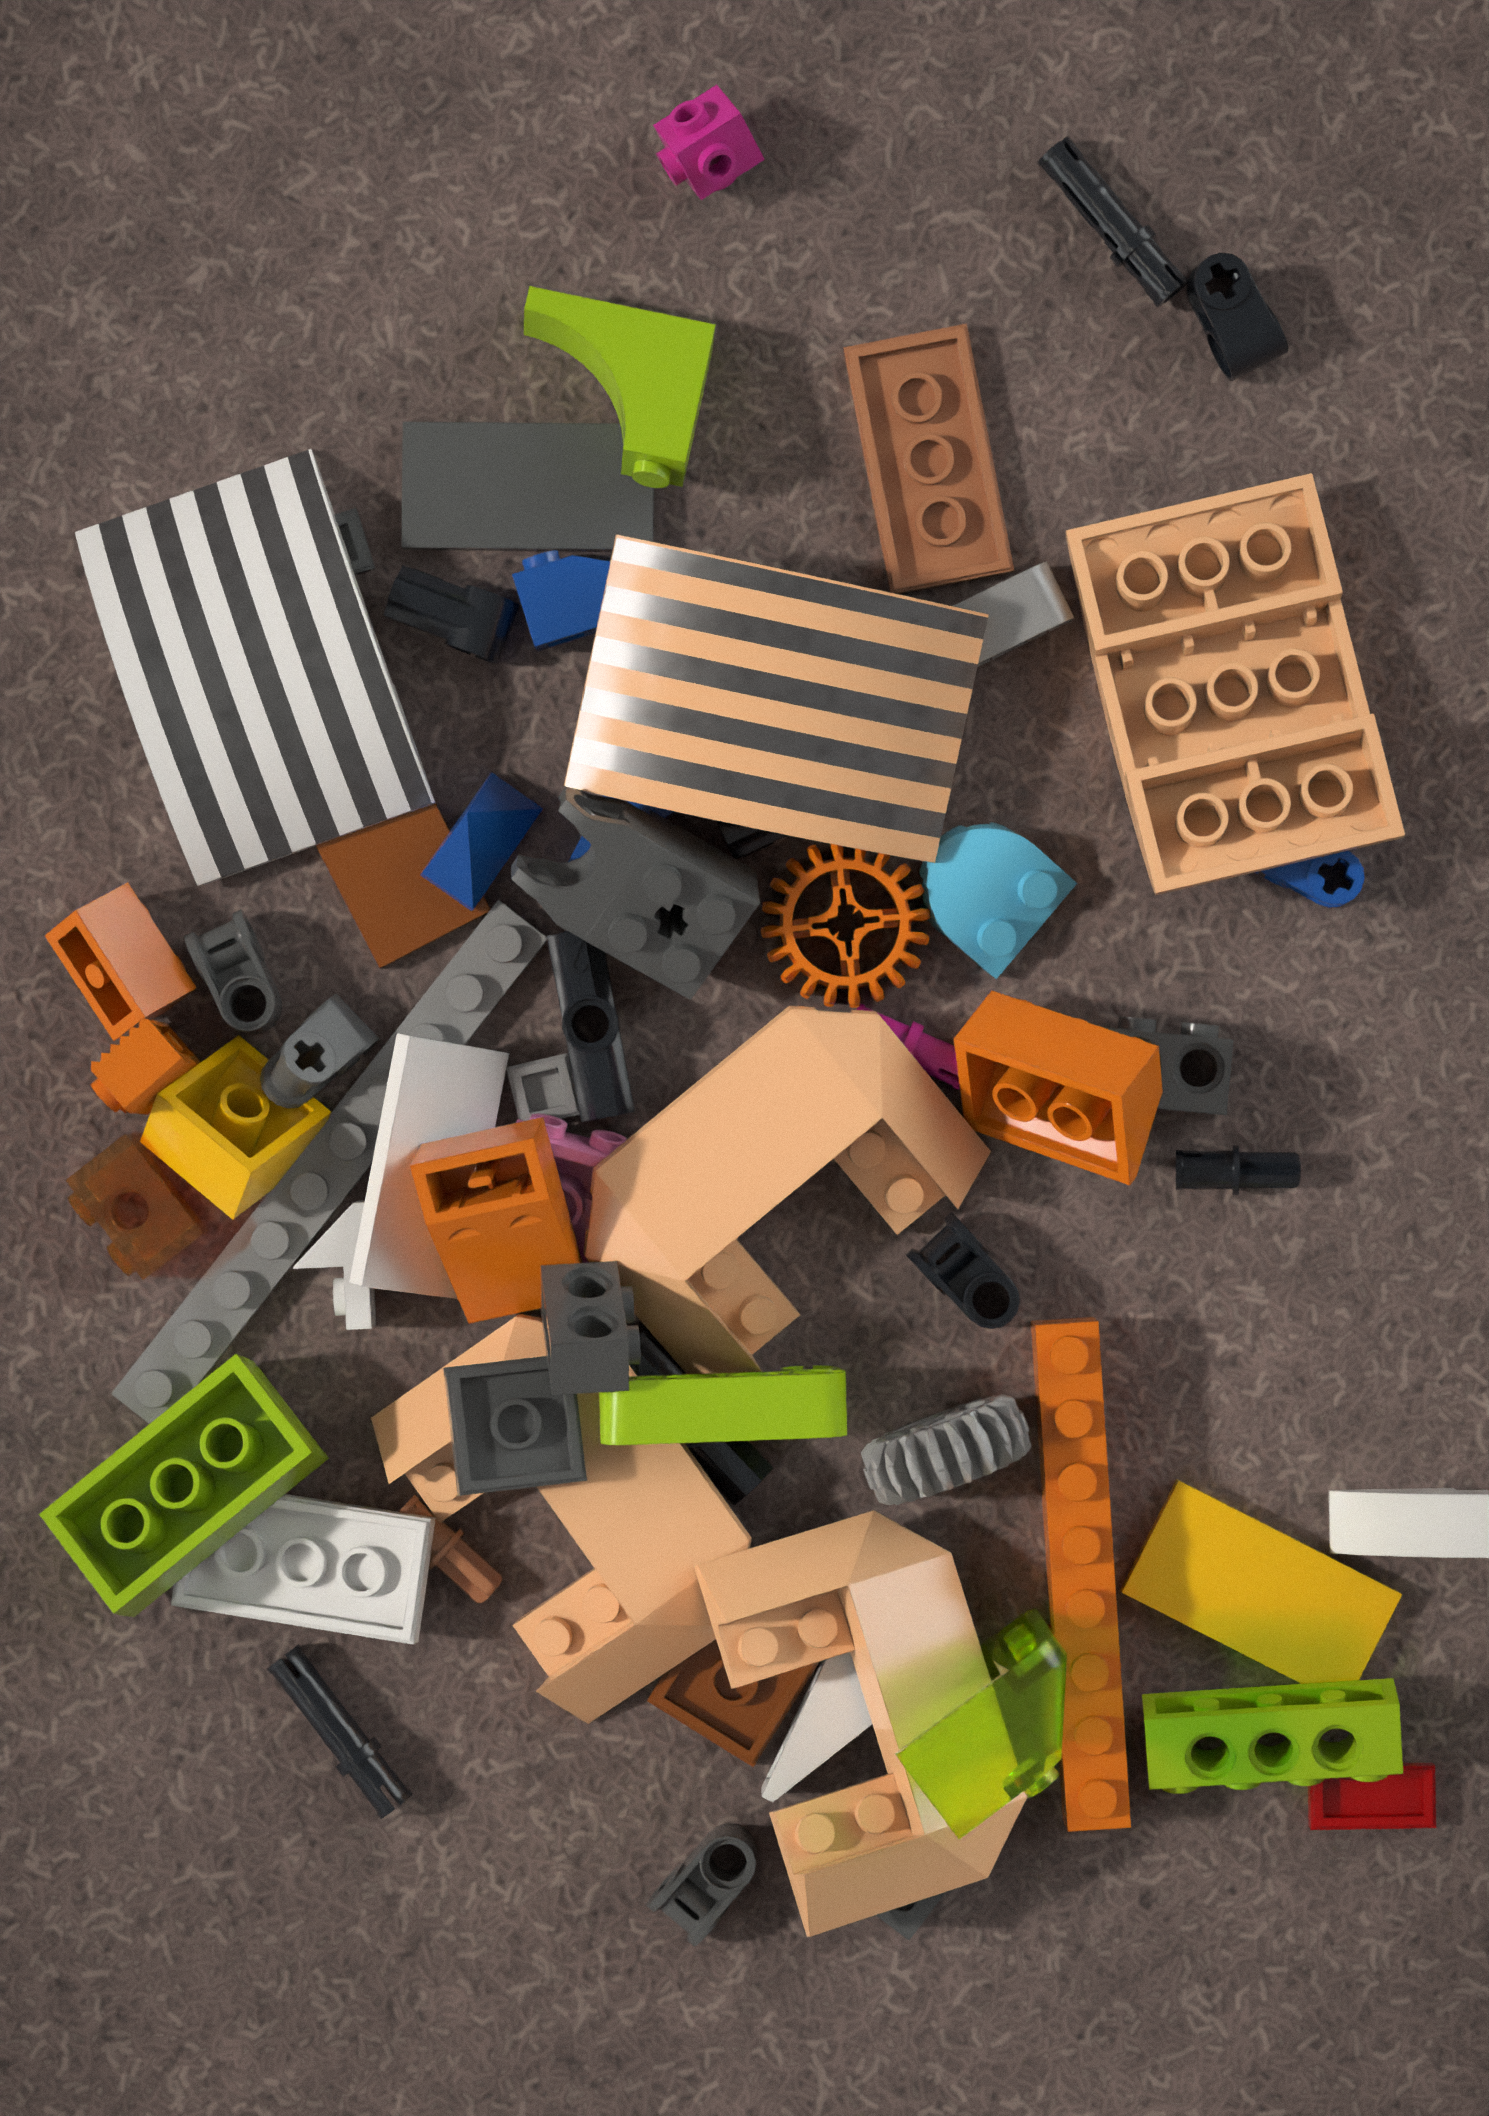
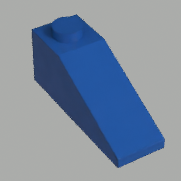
M558 550L543 552L522 560L524 570L514 573L512 576L537 652L595 634L610 561L574 555L560 559Z

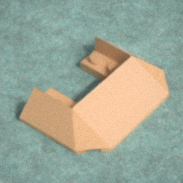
M788 1006L593 1167L590 1190L592 1204L589 1229H586L583 1254L590 1263L617 1261L620 1285L632 1286L634 1314L686 1374L762 1372L752 1355L799 1317L800 1314L738 1241L737 1238L834 1159L898 1235L945 1195L959 1209L991 1151L876 1011L851 1010V1013L818 1011L815 1007Z
M518 1314L371 1417L388 1483H392L405 1474L440 1523L483 1494L457 1495L443 1368L546 1356L542 1318ZM629 1365V1376H637ZM599 1393L577 1394L587 1481L537 1487L594 1568L522 1616L512 1625L549 1676L536 1692L587 1724L716 1639L694 1566L750 1549L752 1539L685 1443L646 1445L600 1444Z
M873 1510L695 1565L696 1575L731 1689L850 1652L888 1773L886 1775L769 1812L807 1937L988 1878L1027 1799V1794L952 1553Z

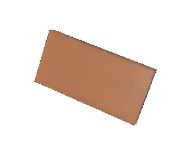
M967 324L843 347L890 593L904 594L1013 573V560Z

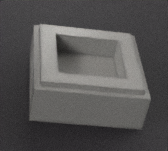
M568 1053L506 1067L518 1119L527 1121L530 1120L532 1114L536 1113L552 1115L560 1119L580 1114Z

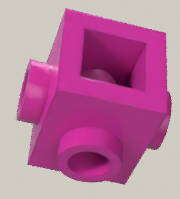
M717 84L695 99L679 104L672 110L670 115L653 125L665 147L657 152L656 155L667 175L676 186L686 181L700 200H703L715 191L725 189L737 177L765 160L743 116Z

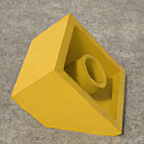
M239 1035L157 1093L140 1140L145 1147L232 1220L275 1188L326 1124L331 1115V1111L314 1097L298 1108H285L271 1101L263 1091L260 1081L261 1071L269 1060Z

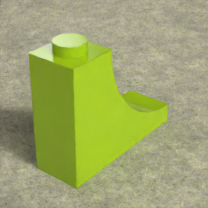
M529 286L524 308V335L540 339L569 353L581 362L604 387L617 412L622 430L623 454L621 474L632 476L635 482L651 488H665L669 484L683 487L711 360L716 324Z

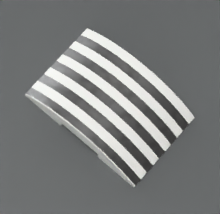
M312 449L75 532L89 587L125 699L165 808L197 886L200 887L332 839L436 804L399 696L389 675L353 572L351 560L340 528L337 525L334 511Z

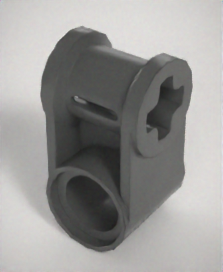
M240 909L232 914V921L198 936L191 932L184 935L191 958L201 978L209 987L221 1016L226 1023L236 1030L250 1034L267 1032L274 1027L282 1012L280 993L264 961L265 956L262 947L244 911ZM232 943H235L234 945H231V946H229V947H227V948H225V949H223V950H221V951H219V952L214 953V952L217 951V950H220V949H222V948H224V947H226V946H228V945H230V944H232ZM253 987L259 988L265 995L266 1009L263 1015L256 1021L244 1022L237 1015L236 1000L244 990Z
M336 993L314 1011L289 1036L281 1050L265 1064L260 1076L262 1089L267 1097L278 1106L298 1108L306 1104L335 1077H341L360 1060L359 1056L362 1053L365 1055L380 1039Z
M727 1823L715 1827L705 1836L687 1859L671 1871L652 1894L646 1906L653 1912L662 1910L688 1933L686 1940L694 1947L697 1946L716 1926L732 1901L751 1881L755 1873L758 1852L755 1838L747 1829L738 1824ZM725 1844L735 1845L745 1854L746 1861L738 1869L724 1870L713 1861L711 1855L713 1850Z

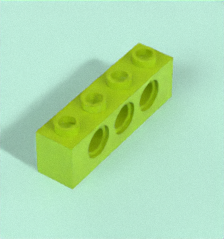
M1394 1678L1142 1694L1149 1790L1162 1789L1172 1794H1185L1201 1786L1225 1785L1235 1790H1248L1258 1787L1261 1783L1288 1781L1298 1786H1312L1323 1782L1324 1779L1352 1777L1354 1780L1361 1782H1376L1383 1780L1388 1775L1403 1774L1400 1703ZM1331 1729H1344L1350 1732L1345 1739L1339 1742H1327L1321 1739L1322 1735ZM1268 1733H1280L1287 1737L1276 1746H1264L1257 1742L1263 1735ZM1204 1737H1217L1224 1741L1218 1748L1213 1750H1202L1194 1746L1198 1740Z

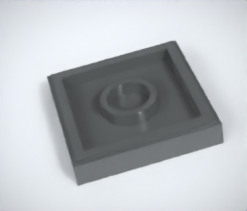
M547 1356L443 1368L458 1496L587 1481L577 1394H551Z

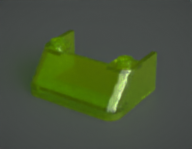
M1036 1608L1022 1613L980 1644L991 1682L895 1753L959 1840L1022 1792L1028 1798L1033 1797L1052 1784L1059 1776L1054 1766L1062 1758L1067 1652Z

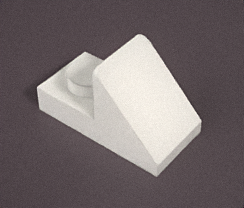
M365 1200L352 1203L293 1267V1269L343 1267L344 1278H334L333 1303L335 1316L346 1315V1330L372 1329L376 1326L375 1288L361 1287L349 1283Z

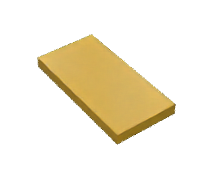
M1176 1479L1120 1589L1123 1594L1301 1684L1359 1680L1403 1595L1399 1591Z

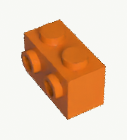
M128 882L76 909L45 935L113 1041L119 1039L120 1036L128 1034L130 1027L139 1028V1019H155L197 988L186 972L184 964L175 955L152 920L148 909L141 903Z

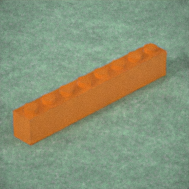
M1094 1317L1031 1321L1063 1821L1068 1832L1131 1828L1099 1321Z

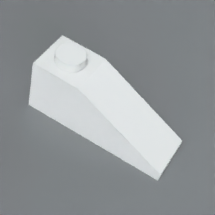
M850 1652L820 1662L761 1787L763 1798L771 1802L777 1800L872 1725Z

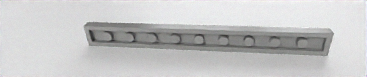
M500 900L495 903L331 1112L326 1124L275 1188L266 1195L111 1393L114 1397L150 1424L205 1378L372 1165L397 1033L466 1045L547 942L546 936Z

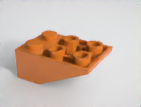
M536 1118L420 1145L410 1164V1169L426 1226L468 1323L540 1309L541 1265L582 1263L544 1118Z

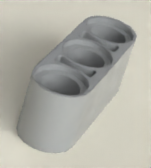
M1047 561L1033 566L953 606L989 614L977 667L989 662L990 658L995 659L1046 634L1047 630L1050 632L1075 618Z

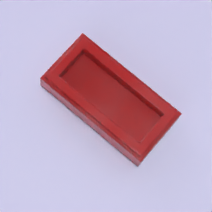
M1403 1763V1774L1388 1775L1383 1780L1376 1782H1361L1354 1780L1352 1777L1324 1779L1319 1784L1308 1786L1310 1830L1436 1828L1435 1765L1433 1763Z

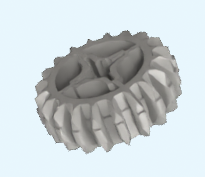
M1001 1394L998 1396L992 1395L984 1399L979 1398L906 1424L901 1428L885 1433L884 1436L873 1439L861 1452L865 1466L863 1471L869 1488L874 1490L879 1503L899 1505L907 1501L912 1502L923 1497H930L934 1494L951 1490L965 1483H970L975 1479L990 1475L992 1472L1020 1460L1032 1447L1027 1433L1029 1427L1022 1410L1018 1409L1012 1396Z

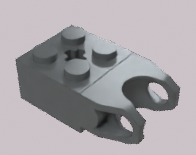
M565 786L558 796L560 800L558 811L573 823L579 833L590 842L589 850L580 858L570 862H554L546 858H531L518 855L511 865V879L539 902L556 925L691 1000L760 904L756 870L652 810L646 813L625 800L592 795L582 790Z

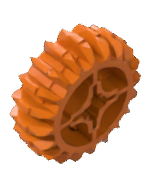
M831 844L830 849L833 859L823 861L820 850L816 845H811L806 849L807 856L813 865L811 868L805 871L794 858H790L785 864L788 871L797 878L792 886L778 878H773L770 883V887L774 891L785 895V899L782 905L772 901H765L762 905L764 913L780 915V926L768 925L762 927L761 936L769 939L781 936L783 943L782 947L768 952L767 958L769 962H776L788 955L793 965L784 970L780 978L784 983H789L799 972L808 977L809 979L800 991V996L808 999L813 994L818 983L827 987L824 995L825 1006H834L837 998V989H847L849 1007L857 1008L860 1006L858 988L868 985L871 997L875 1002H879L884 999V992L878 980L886 976L891 984L899 989L906 982L903 976L894 969L898 962L901 961L913 969H917L921 964V960L917 956L906 952V948L909 942L916 945H927L929 943V935L923 932H911V922L928 920L930 918V910L921 908L910 911L908 904L909 900L921 896L924 893V889L921 884H918L903 892L898 882L909 874L911 868L906 863H903L890 875L882 869L890 859V855L878 853L875 862L871 863L864 860L866 850L854 848V858L843 857V846ZM849 871L864 874L878 882L888 892L895 908L870 910L860 906L852 893ZM830 873L832 903L829 909L819 916L792 920L796 902L805 888L819 877ZM840 890L844 891L846 906L854 908L852 915L858 911L862 919H879V922L864 924L863 927L853 931V940L850 941L851 957L846 955L845 941L836 939L838 933L832 936L828 928L813 929L811 927L813 924L827 923L828 920L837 917L838 907L841 905ZM898 927L895 943L888 956L877 967L861 974L859 944L863 936L874 930ZM824 937L832 941L839 954L842 976L831 975L813 966L803 956L795 939Z

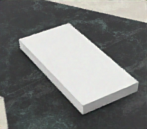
M397 1033L349 1283L361 1287L458 1299L426 1226L410 1164L423 1143L495 1128L509 1053Z
M285 1494L174 1584L171 1606L414 1645L419 1642L436 1518Z

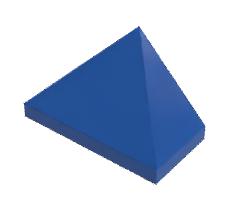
M491 772L420 875L470 911L474 910L543 808Z

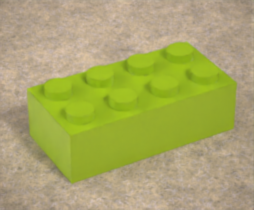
M235 1354L39 1515L113 1614L135 1617L329 1458L257 1364L248 1358Z

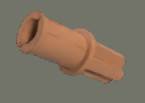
M416 1495L399 1511L400 1513L435 1517L419 1501ZM436 1518L429 1569L431 1570L436 1566L474 1602L483 1603L501 1584L503 1580L501 1574L461 1538L465 1532L459 1529L455 1533L443 1521L440 1523Z

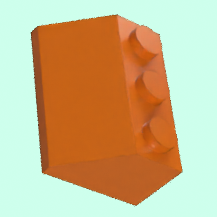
M991 990L954 1038L964 1119L976 1132L1131 1185L1137 1177L1163 1092L1159 1046L1145 1042L1140 1038L1130 1037L1091 1024L1083 1019L1073 1018L1034 1005L1029 1001L1016 999Z

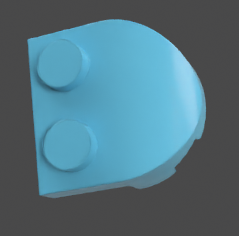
M993 822L969 827L960 825L946 832L940 838L935 863L923 861L919 873L923 878L922 887L924 889L922 894L924 904H921V908L930 910L929 923L995 979L1000 976L1077 884L1029 840L1007 827Z

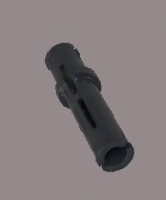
M1069 136L1056 143L1039 159L1037 164L1055 181L1068 200L1112 251L1110 259L1117 267L1124 266L1143 287L1157 308L1168 302L1187 285L1189 280L1172 264L1153 240L1156 237V233L1149 225L1143 227L1133 217L1095 168L1093 169Z
M298 1644L286 1653L285 1656L299 1673V1678L292 1674L281 1658L268 1667L267 1671L270 1674L272 1673L322 1738L326 1746L340 1763L335 1767L343 1777L347 1774L351 1776L377 1811L378 1817L382 1819L395 1810L394 1806L381 1791L382 1785L385 1786L394 1800L400 1805L410 1798L413 1793L405 1787L378 1752L382 1745L376 1737L368 1739Z

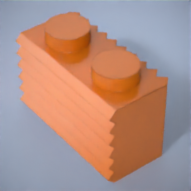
M139 1019V1028L130 1027L129 1036H120V1045L110 1044V1053H101L100 1062L91 1061V1071L97 1079L90 1085L99 1098L113 1112L116 1113L121 1110L125 1114L137 1113L148 1115L151 1112L157 1093L201 1063V1061L167 1023L150 1019Z

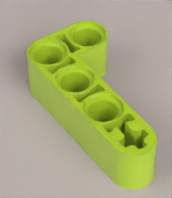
M813 1365V1369H803V1366L781 1367L780 1371L629 1376V1391L599 1392L600 1444L646 1445L847 1436L846 1371L836 1366Z

